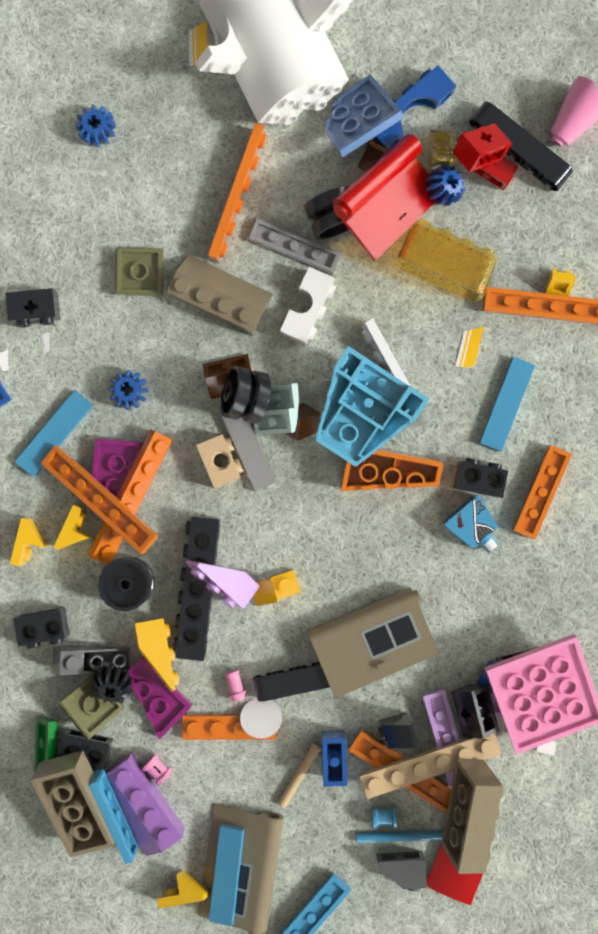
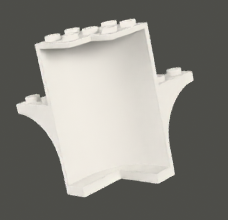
M201 0L199 4L211 26L216 46H208L195 64L199 71L234 74L258 123L290 125L297 120V116L304 109L319 111L325 108L327 102L334 95L341 92L342 87L349 81L325 31L332 27L333 22L348 9V5L353 0Z

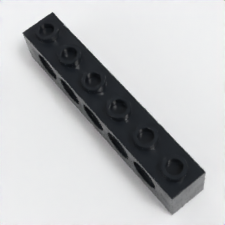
M192 516L191 521L187 520L185 534L189 535L188 544H184L183 558H187L186 561L201 558L205 564L216 565L221 519ZM202 534L206 536L208 543L205 547H199L196 544L195 539L197 535ZM186 564V567L181 568L180 581H184L183 591L179 590L178 604L181 605V612L176 614L175 628H179L178 637L173 639L172 647L173 651H176L175 658L204 661L213 592L206 587L207 582L191 574L190 571L192 569ZM191 582H199L202 585V592L194 593L190 588ZM196 605L200 610V614L198 616H191L188 613V606ZM189 628L194 629L197 633V638H187L185 630Z

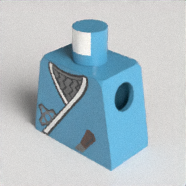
M473 495L441 523L472 549L480 544L489 553L498 545L490 535L498 526L479 495Z

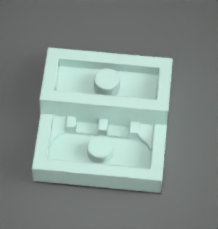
M298 383L271 386L270 399L264 417L259 423L254 424L255 435L295 432L299 408Z

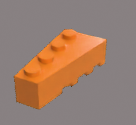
M379 448L356 467L345 461L340 489L341 491L439 486L444 463L439 459Z

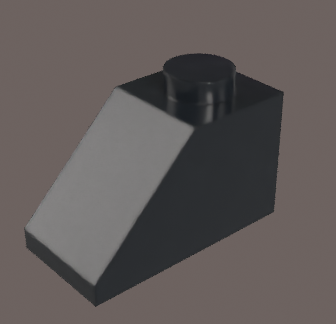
M407 712L380 720L382 727L378 728L381 742L386 741L388 748L415 749L419 747L413 724Z

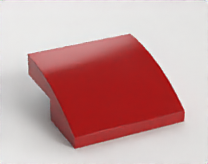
M441 845L428 876L427 887L456 901L471 905L484 873L458 874Z

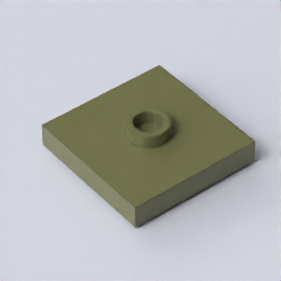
M116 247L115 294L119 296H163L164 249Z
M95 673L58 702V705L86 740H89L125 708L119 702L112 705L111 702L103 703V699H96L95 693L91 692L92 678Z

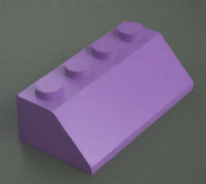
M131 752L105 770V773L138 845L145 855L149 856L163 852L182 839L185 827L147 772L141 770L142 765L134 753Z

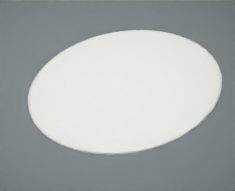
M252 699L241 711V726L248 735L254 738L270 737L281 726V709L273 700L259 702L257 699Z

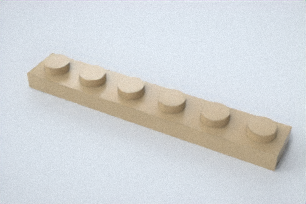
M495 733L484 739L464 738L365 771L359 775L366 797L370 799L453 771L456 768L457 759L486 760L500 755L501 750Z

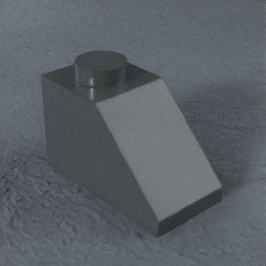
M423 851L376 853L378 867L402 889L419 891L421 888H427L426 861Z

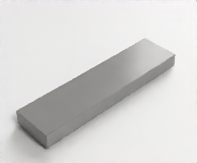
M257 217L247 238L248 241L332 276L342 255L339 251Z
M219 405V406H217V407H218L219 412H220V414H221V416H222L221 409H220V405ZM222 416L254 490L258 491L276 483L251 424L243 421L241 417L235 420Z

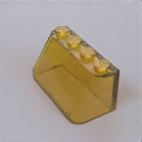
M420 218L410 227L393 266L477 304L484 297L498 261L495 251L486 247L479 248L470 239H459L453 236L451 231L445 228L437 229L431 226V222Z

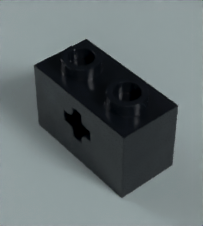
M53 288L5 293L8 321L16 324V327H30L31 323L40 322V325H53L54 320H60L58 292ZM36 305L38 309H34L33 313L30 312L29 309Z
M468 684L452 691L464 738L484 739L499 731L488 685Z

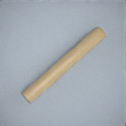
M313 742L279 799L278 804L286 808L320 751L321 746Z

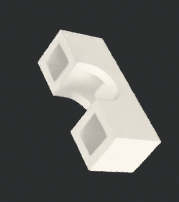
M308 267L299 287V292L310 298L312 307L305 313H297L289 309L280 329L281 335L303 345H306L308 340L312 342L317 332L314 325L317 319L322 320L327 309L323 305L327 298H332L337 287L333 285L335 278Z

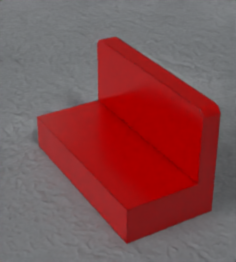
M503 157L502 161L474 170L473 172L504 191L512 180L518 166Z

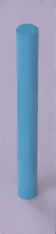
M444 830L356 833V842L442 840Z

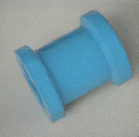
M372 806L373 829H377L378 826L397 828L396 806H392L391 809H377L376 806Z

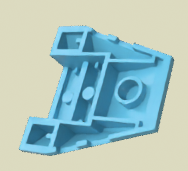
M348 346L334 367L315 441L356 467L414 422L430 399Z

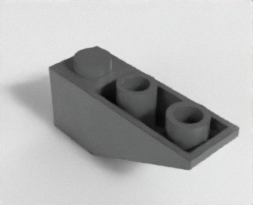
M76 645L54 646L53 671L58 675L96 673L101 666L108 667L110 664L115 668L121 666L122 671L129 670L130 648Z

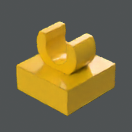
M554 268L546 284L545 294L569 296L576 282L575 274H570L569 270H566L565 273L557 272V268Z

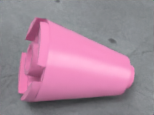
M577 76L573 80L550 130L551 141L559 147L563 145L569 146L598 120V89L594 87L596 83L586 77Z

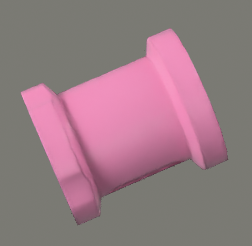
M155 753L141 770L143 772L147 771L159 786L173 769L171 767L167 768ZM153 766H156L161 773H158Z

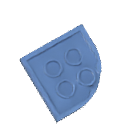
M370 74L348 88L335 100L331 106L332 112L329 119L326 118V131L332 144L343 158L403 119L404 116L400 108Z

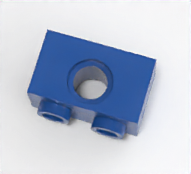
M321 731L323 787L347 786L345 731Z

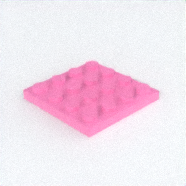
M575 634L484 667L516 755L598 724V698Z

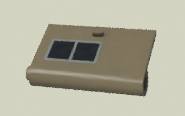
M409 587L307 631L335 698L440 654L419 606L422 600L417 590L413 591Z
M214 804L202 885L209 889L210 896L204 901H200L198 916L209 919L220 826L227 824L245 828L235 917L232 926L246 930L249 934H262L267 931L284 820L282 814L265 811L258 815L225 805Z

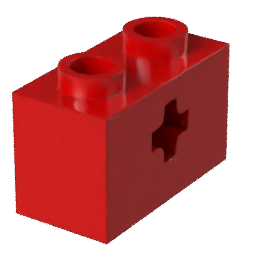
M491 124L462 133L458 137L457 144L452 153L469 172L502 161L512 142L496 124Z

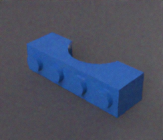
M437 65L432 71L430 68L427 69L420 76V81L417 84H410L402 92L403 96L397 101L395 99L393 101L400 108L402 114L408 109L419 105L429 106L436 110L454 94L456 89L455 83ZM401 120L371 140L387 149H391L402 139L404 131Z

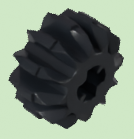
M112 664L108 667L101 666L92 678L91 692L95 693L96 699H103V703L107 701L111 702L112 705L116 702L123 703L125 698H128L131 694L133 677L129 676L128 670L122 671L121 666L117 668L113 667Z

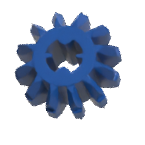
M92 104L90 111L83 107L84 115H77L79 123L76 124V129L80 131L78 135L81 140L86 139V143L89 146L95 142L96 146L100 148L102 140L109 144L107 136L115 137L113 129L117 125L115 121H112L114 117L111 112L106 113L107 110L103 106L97 110L96 105ZM95 123H99V124H100V125L97 124L98 128L93 129V127H95V125H94Z
M446 164L435 168L429 174L430 177L425 181L429 185L425 191L431 193L430 199H435L436 205L450 206L458 202L466 191L463 187L465 180L460 177L462 172H456L455 166L449 167Z
M127 370L125 377L121 372H118L119 380L117 381L114 378L110 380L115 384V387H108V391L115 392V394L111 395L110 400H118L116 406L119 408L125 403L126 410L131 409V402L135 408H139L140 405L137 400L146 401V398L141 396V393L149 392V389L141 388L147 381L145 379L139 380L141 374L138 372L132 376V371ZM128 384L133 388V392H129V396L123 392L124 387L127 388L126 385Z

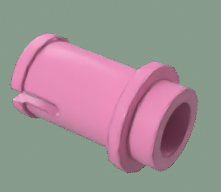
M239 670L225 673L230 692L228 697L231 698L232 702L246 698V690H243Z

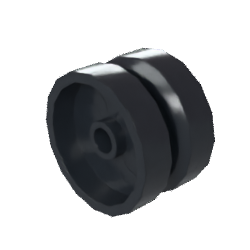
M342 186L323 192L304 205L307 218L315 221L311 226L315 239H328L350 231L333 210V201L349 186Z
M233 366L226 376L221 393L220 409L222 416L235 420L241 417L245 422L259 423L264 417L270 399L271 379L269 374L256 370L250 373L249 369Z
M126 556L111 562L103 569L99 576L98 590L107 606L117 611H130L137 609L150 598L155 587V576L152 568L146 561L138 557ZM128 580L130 586L125 587L123 582Z

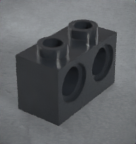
M465 458V462H458L453 489L503 498L508 470L502 469L501 464L488 462V466L479 465V460ZM469 468L475 474L474 479L470 482L464 477L465 471ZM491 473H494L497 477V483L494 486H490L487 482V477Z
M65 607L19 615L13 618L18 646L26 645L27 649L41 646L40 642L49 641L50 645L64 642V638L70 635ZM50 621L58 624V632H53L50 629ZM28 625L34 627L35 636H30L27 633Z
M67 729L62 735L58 757L72 754L69 751V746L73 745L78 749V752L84 751L93 772L102 768L105 770L113 738L94 734L89 740H86L80 731ZM96 750L100 752L102 758H94L91 751Z

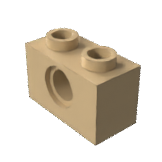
M221 434L196 445L214 489L242 478L240 473L244 471L239 459L234 460L231 451L235 449L229 437L225 439L224 435ZM219 454H224L228 462L226 466L220 468L216 465L215 458Z

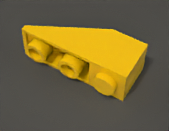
M163 618L135 623L134 629L139 652L170 692L175 691V685H179L177 670L173 671L171 662L175 661L173 647H168L167 638L171 637L169 624H164Z

